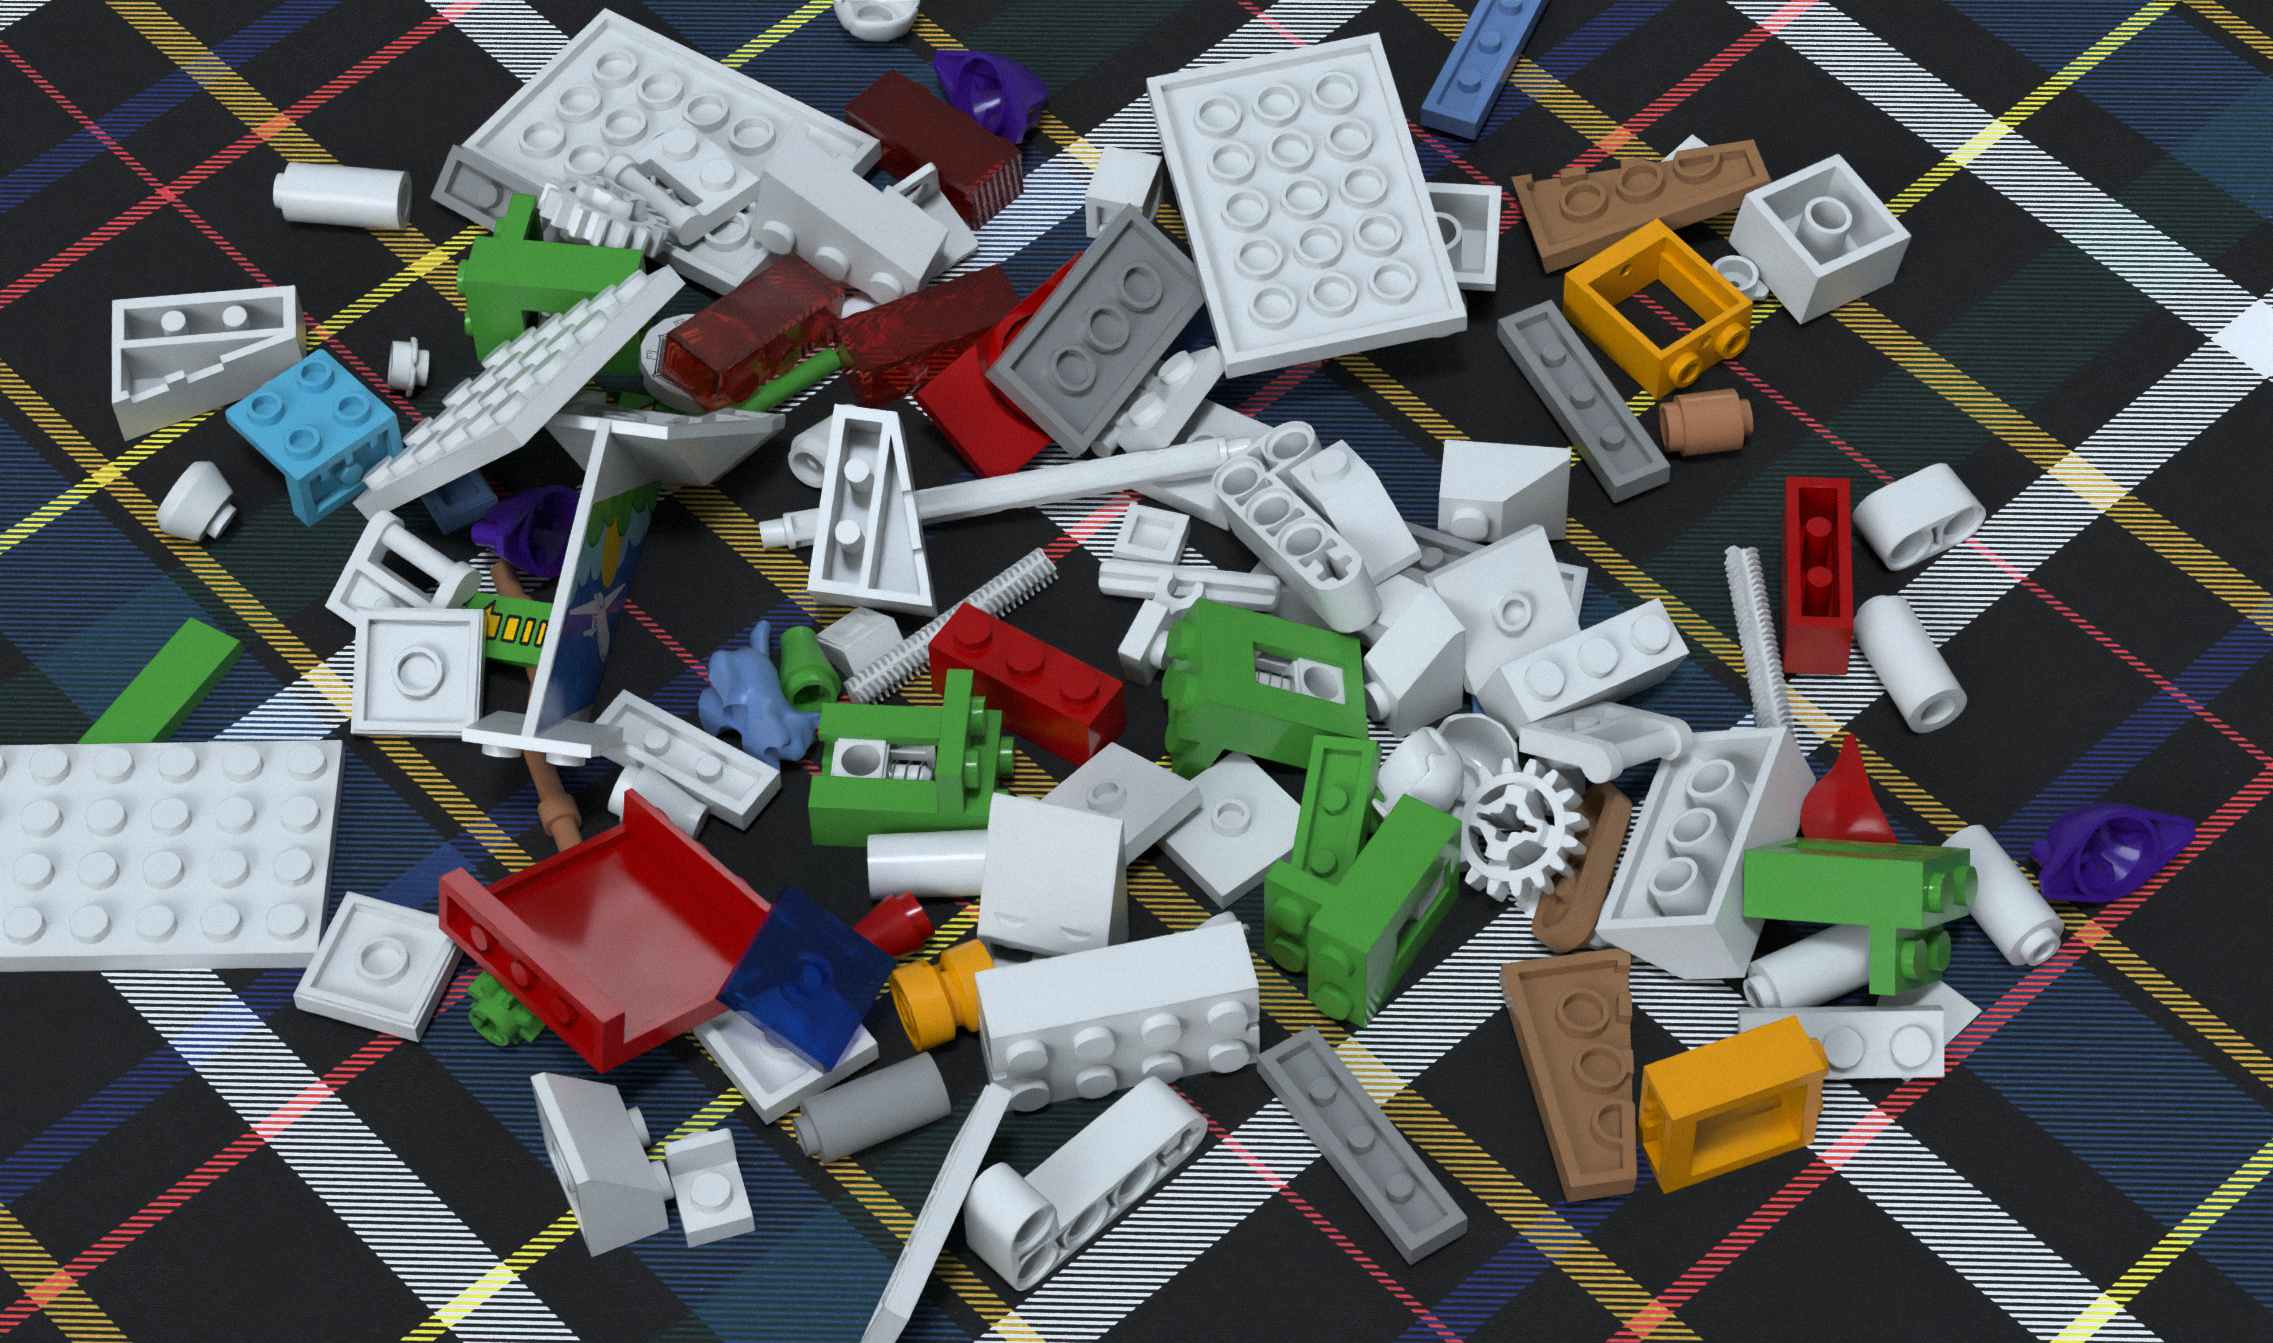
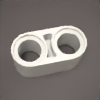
M1938 463L1871 493L1860 502L1854 510L1851 519L1852 525L1890 570L1899 571L1958 545L1971 537L1984 522L1986 510L1947 464Z

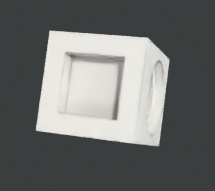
M1105 145L1085 194L1087 237L1097 238L1116 213L1129 202L1153 224L1163 199L1162 156Z

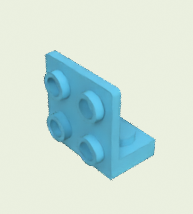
M323 349L316 350L228 408L225 412L227 422L285 475L293 512L308 527H311L366 490L368 486L362 481L363 477L387 456H391L394 459L404 450L396 414Z

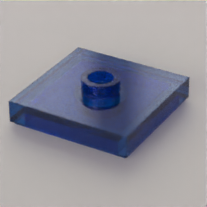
M788 885L780 891L721 986L715 999L824 1075L833 1070L898 961L792 885Z

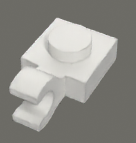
M1166 570L1159 577L1153 600L1145 599L1117 651L1125 678L1145 687H1149L1158 669L1165 670L1172 661V658L1168 657L1166 653L1167 636L1172 624L1184 617L1198 597L1207 599L1204 584L1200 582L1195 583L1187 597L1181 599L1172 597L1171 594L1175 591L1177 580L1175 573L1170 570Z

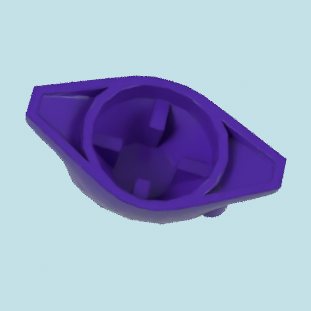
M937 50L932 67L958 119L973 137L986 142L1017 144L1023 141L1026 131L1037 127L1042 117L1041 107L1046 103L1049 90L1045 82L1031 70L1011 58L991 52Z
M547 485L529 488L505 498L485 510V521L479 520L473 525L471 530L472 540L476 545L485 546L503 561L529 574L543 578L561 575L581 493L562 485Z
M2099 802L2074 808L2055 819L2048 829V839L2042 838L2037 840L2031 847L2030 856L2043 867L2039 874L2041 895L2045 899L2080 902L2113 901L2141 887L2195 840L2194 820L2186 816L2158 812L2127 803Z

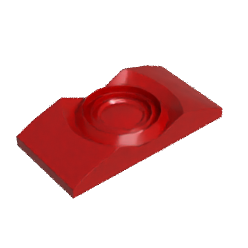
M1081 251L1071 257L912 397L981 479L1014 474L1053 440L984 374L1083 255Z

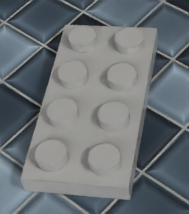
M1129 202L1116 213L984 375L1075 459L1086 451L1205 302L1195 264Z

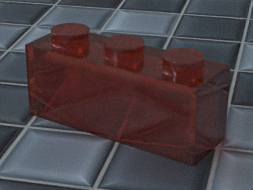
M894 69L888 71L844 107L845 124L880 140L882 158L875 164L876 167L900 182L932 162L938 170L941 192L965 224L975 232L1024 193L1022 153L1010 140L1005 137L996 136L976 123L965 111L954 109L932 95L923 84L912 82ZM920 185L914 187L911 190L916 191L920 187Z
M792 252L669 331L666 337L661 374L690 396L697 405L708 413L727 408L734 402L737 404L742 403L753 394L757 387L775 375L782 376L788 373L798 360L818 347H827L836 339L843 325L841 315L846 291L798 254Z
M998 263L975 272L966 273L956 279L925 290L909 293L902 298L877 307L855 312L846 318L832 322L834 350L840 359V371L862 408L874 409L916 394L1017 306L1021 300Z

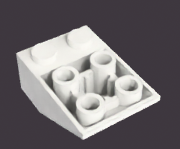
M994 792L990 804L977 939L985 946L995 968L1127 943L1129 922L1124 820L1109 817L1096 810L1080 811L1047 804L1031 796L1014 797Z

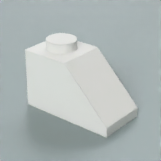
M1343 440L1336 442L1289 470L1296 495L1359 553L1374 586L1423 558L1418 544L1374 470Z
M1432 586L1421 590L1364 657L1366 711L1373 720H1382L1397 740L1462 708L1466 629Z

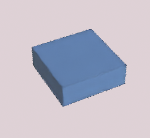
M479 468L420 496L444 535L483 519L485 510L498 503L496 494Z

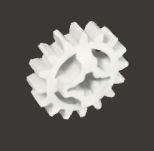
M594 176L593 180L590 181L580 178L579 182L570 177H566L565 181L552 177L551 181L546 182L537 206L540 209V216L551 219V225L561 228L560 235L566 241L579 245L643 250L644 255L656 258L657 253H661L670 226L666 225L667 220L665 218L656 216L654 209L646 207L648 201L643 195L631 192L617 185L613 180Z
M1504 758L1501 774L1497 776L1485 766H1482L1478 769L1482 784L1474 789L1472 786L1463 783L1460 792L1467 801L1463 807L1452 806L1447 813L1462 820L1460 871H1468L1464 881L1478 891L1487 886V894L1500 902L1504 901L1509 890H1511L1516 899L1522 903H1528L1531 897V887L1535 885L1548 895L1554 893L1551 877L1556 872L1569 878L1575 873L1566 862L1569 854L1580 855L1586 853L1587 847L1576 840L1574 835L1575 832L1588 828L1589 820L1580 813L1572 812L1583 802L1582 797L1572 788L1565 789L1568 780L1555 769L1545 775V767L1534 759H1529L1522 772L1520 766L1511 758ZM1544 796L1552 807L1555 826L1549 825L1544 817L1548 807L1543 802ZM1525 823L1534 833L1523 830L1521 833L1511 832L1507 836L1498 828L1506 830L1511 828L1520 829ZM1478 835L1484 836L1488 843L1485 856L1490 859L1489 863L1485 861L1480 851Z

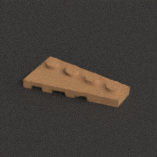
M1754 139L1677 151L1673 160L1654 163L1646 161L1645 157L1642 156L1621 160V168L1587 173L1586 166L1561 169V178L1535 182L1532 174L1511 177L1516 196L1546 274L1592 258L1656 218L1670 230H1675L1740 208L1745 194L1771 183Z
M1621 948L1503 963L1498 978L1567 1202L1633 1193L1637 1180L1635 1104L1632 1099L1634 1058L1633 1050H1631L1630 1032L1632 1019V993H1629L1631 958L1630 953Z

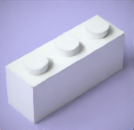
M1656 598L1499 666L1477 692L1476 697L1486 715L1504 724L1519 745V726L1602 700L1612 703L1620 701L1663 682L1690 652L1660 599Z

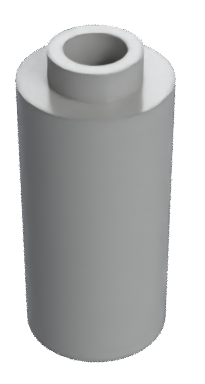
M923 1052L800 1101L801 1116L792 1119V1124L798 1142L806 1157L817 1154L821 1162L826 1165L951 1114V1104L945 1084L934 1060L928 1052Z

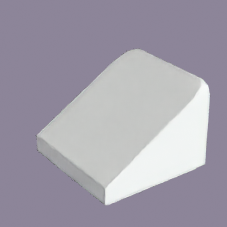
M859 606L817 634L818 643L827 658L848 678L860 673L859 671L904 641L894 618Z

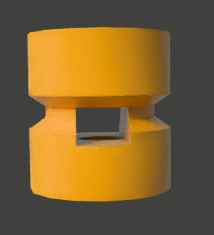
M973 939L941 951L939 964L932 966L922 958L889 971V987L898 1016L911 1044L917 1052H923L954 1040L958 1026L962 1025L970 1032L979 1030V1011L974 972L995 968L990 955L979 939Z

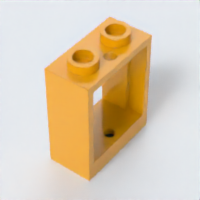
M1658 218L1565 273L1562 314L1656 400L1676 388L1687 387L1698 378L1700 373L1722 359L1735 357L1749 343L1753 302ZM1657 279L1707 322L1663 350H1660L1613 307Z
M1796 1015L1644 1066L1636 1141L1664 1194L1814 1143L1818 1114L1823 1112L1821 1093L1824 1077L1829 1074V1064L1820 1041L1816 1037L1808 1038Z

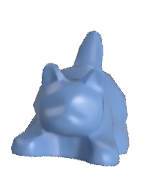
M762 620L756 624L750 635V647L745 646L736 651L721 649L712 654L708 663V679L713 686L702 691L698 701V714L701 725L707 733L716 737L726 731H737L742 737L744 753L780 771V760L798 761L806 754L807 749L818 741L815 729L819 726L821 713L797 711L786 700L781 691L777 669L770 660L769 637L771 626L768 621Z

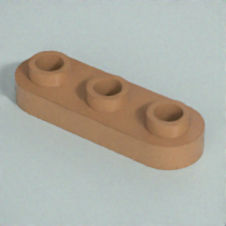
M1608 781L1596 783L1587 788L1585 794L1581 795L1583 802L1572 811L1580 813L1589 820V827L1575 832L1574 835L1576 840L1587 847L1586 853L1580 855L1569 854L1566 862L1572 867L1575 872L1574 875L1569 878L1556 872L1551 877L1554 893L1548 895L1542 891L1533 917V935L1554 953L1561 954L1570 950H1578L1584 947L1595 935L1597 920L1607 888L1614 877V866L1624 835L1630 827L1632 802Z

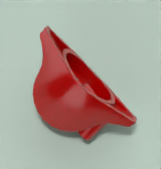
M1853 732L1843 739L1841 752L1831 771L1810 789L1804 799L1800 820L1804 837L1899 844L1874 797Z

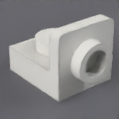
M725 1128L713 1132L696 1131L664 1146L669 1179L688 1248L755 1231L753 1214L737 1163L730 1129Z

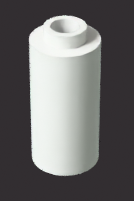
M290 162L286 167L285 173H278L276 175L273 187V201L276 208L282 209L286 221L405 230L412 207V182L407 171Z
M1879 595L1863 603L1853 620V636L1911 730L1917 733H1927L1952 722L1965 708L1967 696L1907 600L1901 596Z
M1972 825L1958 831L1941 845L1942 847L1970 848V866H1974L1977 871L1978 890L1973 905L1969 906V913L2007 960L2016 966L2027 963L2035 966L2053 956L2061 944L2060 936L2064 930V922L1988 830L1982 825Z
M988 829L868 835L867 853L870 899L883 900L889 893L897 897L906 890H909L915 898L981 895Z
M1836 924L1751 962L1748 966V979L1743 982L1744 993L1750 1007H1818L1869 984L1870 926Z

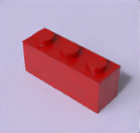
M1786 476L1780 522L1783 673L1847 675L1853 635L1850 479Z
M963 602L928 643L932 691L944 697L947 669L973 670L975 696L987 698V710H1002L1003 726L1005 729L1078 767L1084 765L1109 743H1115L1126 730L1123 682L966 602Z

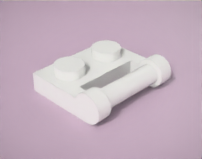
M685 119L630 156L627 154L614 156L608 162L603 172L604 178L613 180L617 185L631 192L643 195L648 201L646 207L654 209L656 216L667 220V225L670 226L668 233L683 245H690L696 242L705 234L756 201L761 180ZM654 175L690 205L681 206L648 178Z
M381 510L367 524L325 607L355 627L357 607L461 609L463 603L470 600L479 589L482 575L480 571L464 561L453 562L405 530V524L402 519L388 510ZM391 549L440 582L433 598L381 564L388 550Z
M1603 700L1519 726V752L1546 758L1545 764L1556 769H1576L1581 767L1584 775L1594 783H1604L1620 776L1623 769L1659 757L1664 760H1674L1690 753L1694 744V737L1690 726L1679 718Z

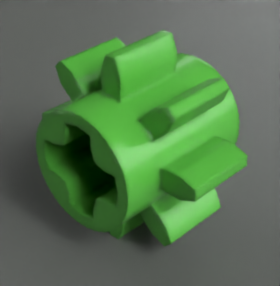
M485 969L467 989V992L475 998V1001L470 1005L472 1009L468 1013L470 1022L483 1037L496 1045L506 1046L511 1040L514 1044L518 1045L523 1038L531 1043L546 1026L543 1021Z

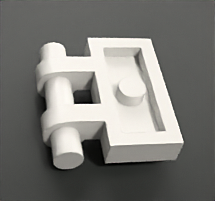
M1212 346L1190 354L1184 350L1176 353L1166 362L1158 359L1090 444L1092 451L1097 456L1105 458L1112 456L1118 447H1122L1127 454L1168 447L1224 372L1218 349Z

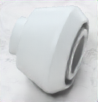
M211 461L194 462L178 479L156 514L161 531L200 542L207 534L217 539L227 528L237 512V509L229 504L234 496V492L214 463Z

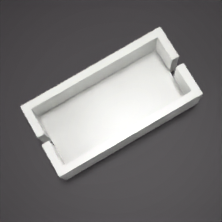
M1241 921L974 972L979 1011L980 1043L989 1084L993 1082L1013 1092L1005 1112L1012 1110L1033 1111L1042 1108L1048 1103L1078 1097L1100 1098L1114 1090L1135 1087L1146 1078L1152 1076L1159 1077L1166 1084H1170L1181 1077L1211 1071L1220 1073L1233 1072L1247 1064L1257 1063V1056L1260 1054V1029L1258 1025L1259 985Z

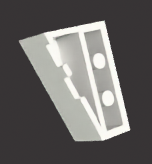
M794 118L763 169L749 237L761 242L764 247L776 254H786L815 268L828 279L845 282L868 293L875 301L883 305L895 306L911 314L941 262L949 228L891 186L887 185L882 192L852 171L857 163L855 160L842 151L837 155L836 159L806 138L810 128Z
M295 285L112 300V406L125 442L243 399L259 389L265 382L271 381L307 357L306 322Z
M835 404L807 591L815 602L851 607L862 606L874 610L939 618L905 430L898 413L893 411Z

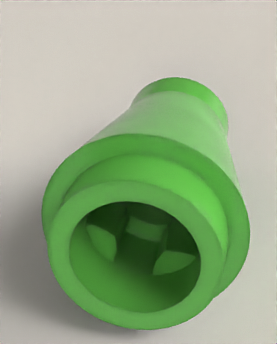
M796 626L786 630L781 635L779 641L781 648L779 672L781 691L795 710L821 713L822 702L836 703L837 696L841 690L840 678L819 645L816 633L811 628Z

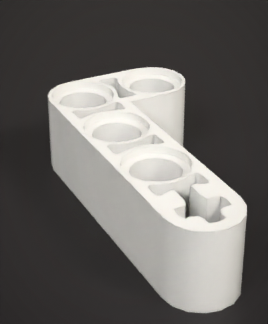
M1302 421L1283 423L1220 466L1212 477L1211 487L1234 534L1331 628L1338 632L1346 633L1359 631L1369 626L1378 617L1381 611V599L1359 553L1296 495L1289 470L1323 450L1311 425Z
M1152 1076L1146 1078L1025 1178H1022L1008 1164L1002 1162L985 1170L971 1185L964 1199L963 1210L966 1241L969 1248L1015 1290L1023 1291L1029 1289L1183 1162L1203 1140L1208 1127L1207 1119L1159 1077Z

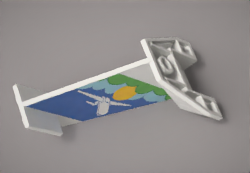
M580 389L544 425L579 466L586 471L527 712L526 714L498 710L464 727L462 741L482 744V753L490 756L520 757L522 749L546 752L545 761L551 764L585 765L586 758L601 756L602 751L623 740L624 727L588 723L662 482L669 481L706 486L719 481L785 427L786 415L733 408H723L699 417L607 406L605 405V392Z

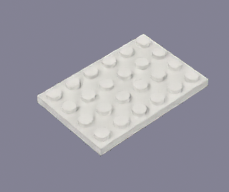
M606 8L461 145L542 188L545 187L547 181H551L552 177L565 181L566 177H570L578 182L580 178L590 181L593 180L594 176L603 177L606 165L614 156L619 154L630 156L684 119L760 180L762 179L763 169L794 118L810 128L806 138L836 159L837 155L842 151L855 160L857 163L852 171L861 178L882 158L880 140ZM654 175L648 178L681 206L690 205ZM756 200L690 245L681 244L668 233L661 253H657L656 258L646 257L664 266L669 264L675 272L740 303L786 254H776L764 247L761 242L749 237L757 203Z
M1379 32L1146 78L1148 99L1227 379L1467 330V313Z
M669 264L647 276L639 269L625 279L618 287L614 284L606 287L590 302L585 298L573 306L566 314L562 315L558 312L538 329L534 326L530 327L512 343L509 340L504 341L481 362L486 369L473 381L467 378L442 400V403L447 407L434 420L430 416L427 417L403 438L402 441L406 444L407 448L394 459L391 456H387L363 477L362 481L368 488L353 504L370 521L381 510L391 511L522 447L686 283Z
M343 741L0 745V972L308 968L326 933L346 761Z

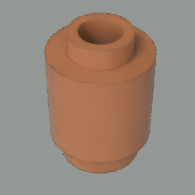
M1734 388L1675 395L1673 402L1661 403L1659 406L1660 433L1666 452L1679 451L1681 456L1684 457L1739 450L1743 447L1744 436H1751L1753 434V416L1749 400H1739Z

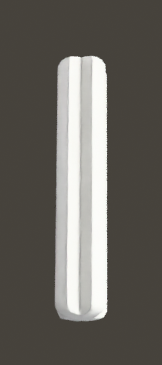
M1112 558L1102 562L1099 570V589L1102 593L1108 595L1153 599L1159 577L1166 570H1170L1175 573L1177 586L1171 596L1177 599L1187 597L1196 582L1204 584L1207 600L1246 610L1270 612L1278 608L1281 599V581L1278 577L1271 575Z

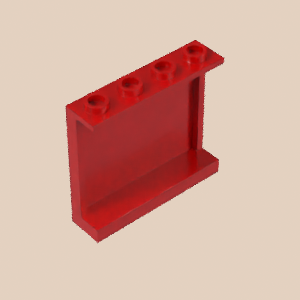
M633 788L624 791L622 824L487 887H483L462 867L439 877V929L600 1074L794 977L797 927L789 917L772 907L753 891L743 878L734 875L714 858L703 844L694 841L669 820L664 811L654 807Z

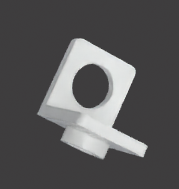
M930 162L892 188L904 196L911 189L920 185L916 191L906 198L949 228L941 262L932 276L937 277L979 248V243L941 192L938 170Z

